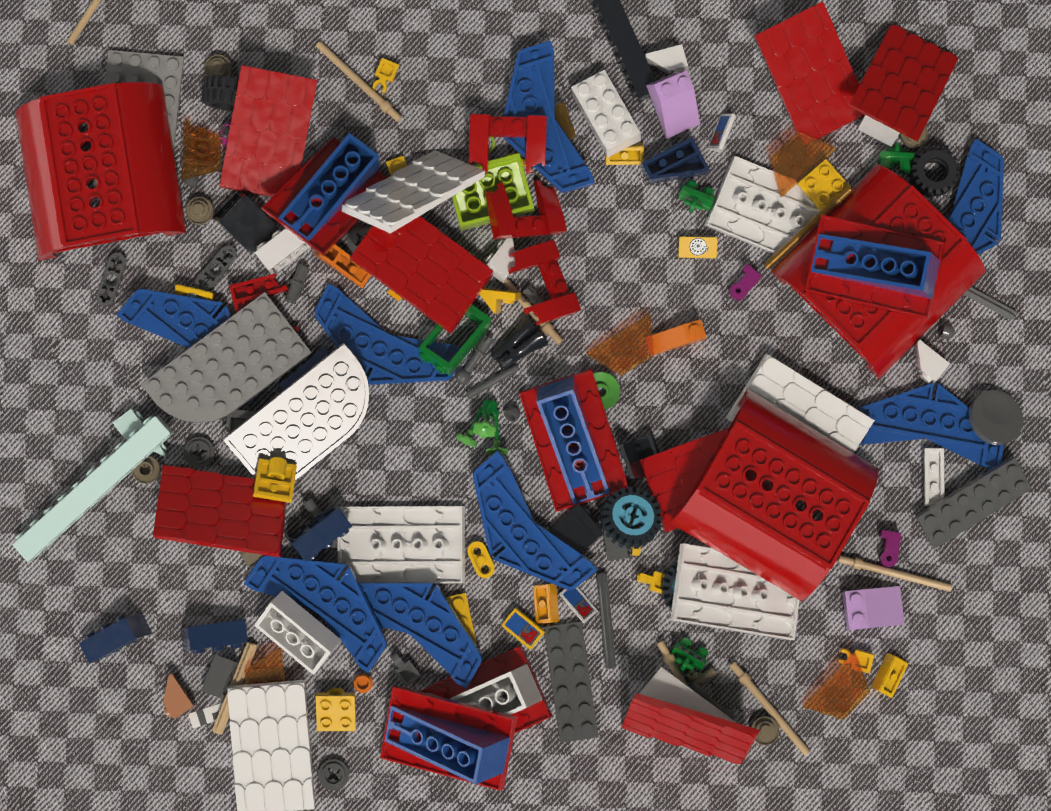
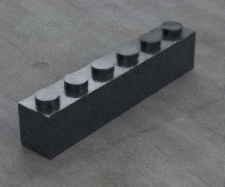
M593 0V3H591L592 9L595 14H599L601 29L603 31L606 30L608 37H606L610 48L613 47L616 52L614 54L615 60L618 65H622L623 71L621 72L625 81H629L631 88H629L633 99L636 98L638 102L650 98L646 85L656 80L620 0Z

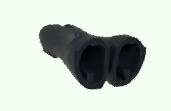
M525 316L514 332L490 356L495 361L507 352L508 356L498 364L502 370H505L529 353L542 349L549 344L537 330L515 349V346L521 340L536 330L535 326Z

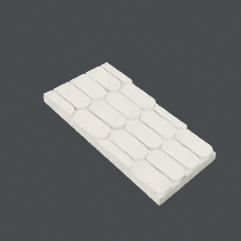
M435 150L414 160L413 164L394 172L393 176L366 188L365 192L346 200V203L342 205V212L391 234L484 178L485 170L478 169V167L456 158L453 159V157Z
M732 156L704 225L775 254L820 211L797 186L799 181L737 156ZM798 243L792 249H790L782 258H785L798 245Z
M767 353L726 416L727 420L733 421L740 409L737 405L746 389H749L853 453L875 421Z
M465 506L338 507L352 525L345 536L338 537V563L347 564L338 580L342 578L348 567L351 566L358 582L465 583Z
M685 543L680 544L670 621L778 639L795 640L799 600L713 548Z
M305 680L228 686L237 811H297L315 809Z

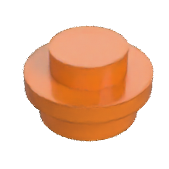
M359 674L354 679V688L360 693L369 692L373 686V680L368 674Z

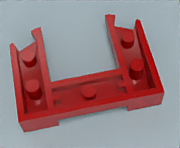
M470 114L469 164L472 165L474 161L482 165V170L488 173L490 137L527 138L526 174L532 173L531 167L542 163V166L545 167L547 116L494 117L489 114Z
M534 181L540 216L513 217L503 182L496 185L497 190L495 192H485L493 239L559 235L566 232L564 215L554 187L547 188L541 185V181Z
M554 240L509 254V257H515L514 267L508 268L509 274L538 266L551 300L523 309L526 315L532 311L539 318L535 323L536 325L568 317L581 311L575 292L570 294L557 261L561 256Z
M272 274L229 285V289L237 313L264 292L269 297L288 291L287 286L281 287L274 280L277 275ZM297 326V327H293V329L295 330V332L298 333V331H299L298 326Z

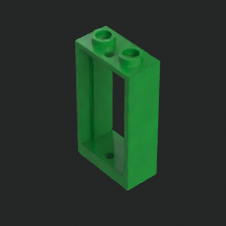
M471 305L464 316L479 327L449 363L428 349L443 331L441 326L437 325L419 346L420 358L426 363L430 362L433 364L438 372L446 373L450 376L491 326V317L474 305Z

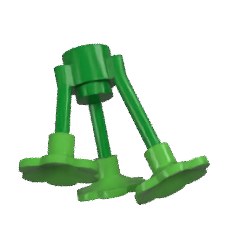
M484 400L482 407L478 409L470 430L468 429L465 435L457 433L456 439L467 446L476 448L477 442L472 439L474 433L479 434L481 438L495 436L493 448L486 449L485 454L493 455L500 450L503 455H507L508 449L501 448V442L499 441L498 417L500 411L497 410L498 403L493 400ZM482 415L485 419L482 422H478ZM494 417V425H491L489 419Z

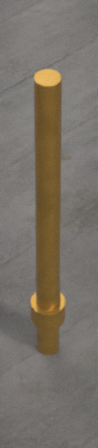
M847 186L837 196L834 195L829 200L830 203L763 264L766 269L769 270L820 222L821 215L827 216L834 208H838L843 204L842 201L853 191Z

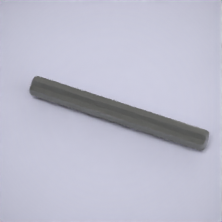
M972 286L963 294L1009 320H1013L1016 316V310Z
M598 573L597 582L606 669L616 668L608 576L607 573Z

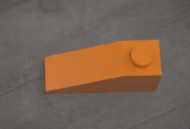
M334 245L324 256L315 250L312 252L313 255L361 288L364 287L371 277L368 272L351 261L350 255L337 245Z
M700 319L645 337L649 354L653 356L705 341L707 337L702 320Z

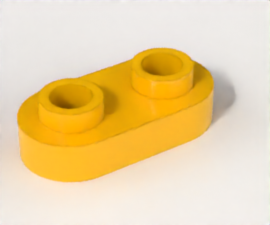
M479 541L471 543L467 552L477 575L484 579L490 578L494 574L495 566L486 546ZM475 548L481 549V553L479 555L474 554ZM484 565L489 567V571L486 573L481 570Z

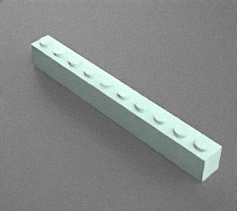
M160 416L148 417L143 422L144 426L140 430L135 429L130 433V439L124 443L122 441L114 448L116 452L111 456L109 454L100 461L101 465L97 469L93 467L86 473V479L76 482L69 494L64 493L57 500L59 503L55 507L50 506L43 512L45 516L40 520L38 518L29 525L30 529L26 533L23 531L15 537L16 542L12 545L27 562L33 561L174 434Z

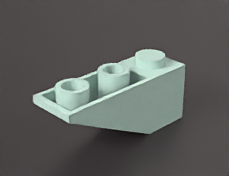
M130 409L115 420L113 424L121 435L129 440L130 433L135 429L140 430L144 426L142 421L145 419L139 411L135 412ZM164 443L154 451L157 454L168 457V454L165 452L168 449Z

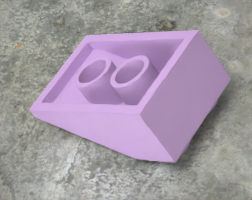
M687 70L678 71L646 85L666 139L700 125L695 91Z
M900 586L842 592L846 630L905 625Z

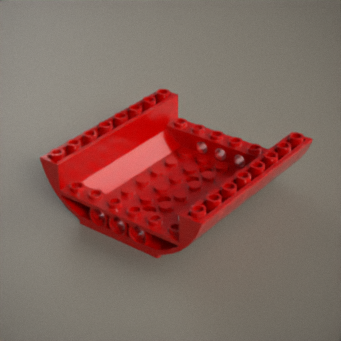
M147 82L109 83L42 96L22 105L16 110V121L38 261L56 258V253L159 233H164L166 236L186 233L163 85ZM87 123L89 126L88 130L81 133L79 130L80 125ZM85 142H91V149L89 151H83L82 149ZM91 179L97 180V186L94 189H89L88 187ZM94 198H99L100 205L93 208L91 201Z
M876 165L852 189L853 192L842 201L843 204L838 208H834L827 216L944 242L945 248L930 318H921L806 292L805 287L819 223L771 273L783 285L787 283L868 363L866 367L880 379L986 271L982 260L967 239L913 185L911 186L888 168Z
M746 389L737 405L740 409L684 506L677 508L669 523L798 600L803 601L818 587L830 569L833 568L870 503L877 484L879 470L878 467L749 389ZM749 469L755 473V478L752 481L747 480L745 477V473ZM766 479L772 483V487L768 491L762 488V482ZM800 499L805 503V508L802 511H798L795 507L796 502ZM816 509L822 514L821 519L818 521L812 518V513Z

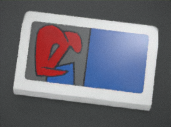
M735 114L720 115L708 149L718 153L722 152L736 117Z
M578 587L574 590L564 589L559 593L560 597L583 624L598 612Z

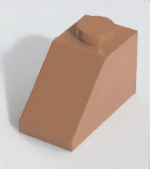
M171 673L168 676L163 700L165 713L169 718L173 717V719H177L196 706L175 673Z

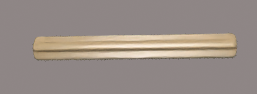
M246 643L230 686L243 685L257 650L256 644ZM228 691L212 728V731L219 735L223 734L230 717Z

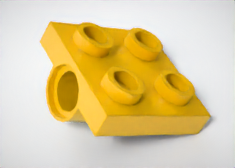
M827 159L797 184L819 211L830 203L829 200L834 195L837 196L847 186L851 188Z
M273 457L270 460L259 458L253 497L291 503L297 465L288 464L285 459L280 457Z
M341 688L329 689L327 693H316L317 731H356L355 693H345Z

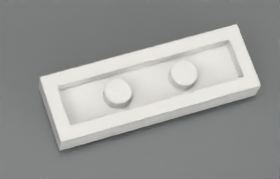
M924 448V506H931L944 498V448Z

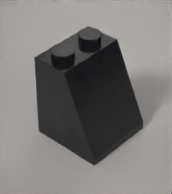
M237 191L213 216V219L250 254L256 252V248L266 238H271L278 227L240 191Z

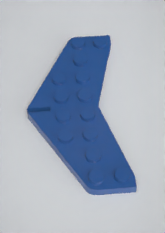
M551 40L520 50L517 54L503 117L547 116L546 166L543 167L542 163H539L533 167L558 191L568 193L595 184L591 171L555 119L554 49ZM502 137L526 159L527 138Z
M975 139L967 153L952 212L946 219L967 239L979 255L999 244L989 236L997 241H1001L1004 159L999 153L978 139Z
M331 284L327 285L315 309V317L336 347L343 343L347 345L361 363L366 375L370 368L373 369L367 380L368 385L449 381L453 377L456 369L448 376L446 373L438 372L433 364L430 362L426 363L420 358L419 346L424 340L388 334L337 287ZM433 342L428 349L449 363L461 347Z
M146 289L135 291L117 313V316L124 322L187 348L192 347L231 318L227 306L223 308L215 319L213 318L214 314L222 306V302Z
M934 383L857 408L875 420L859 445L927 439L988 470L994 468L1002 461L1004 445H992L979 438L969 421L970 408L940 384L936 386L934 401L931 400Z
M500 450L474 471L473 480L490 556L503 545L505 547L493 560L567 590H574L599 569L589 558L534 521L510 466Z
M261 557L244 584L252 590L274 597L283 591L300 606L318 613L335 635L342 640L341 642L355 658L354 661L358 666L369 673L386 649L387 639L351 566L348 567L342 578L338 580L347 564L307 560L305 562L303 559L289 557Z
M359 582L380 627L405 632L412 636L451 675V678L457 684L466 689L469 687L482 663L483 656L438 584L428 600L426 597L434 582Z

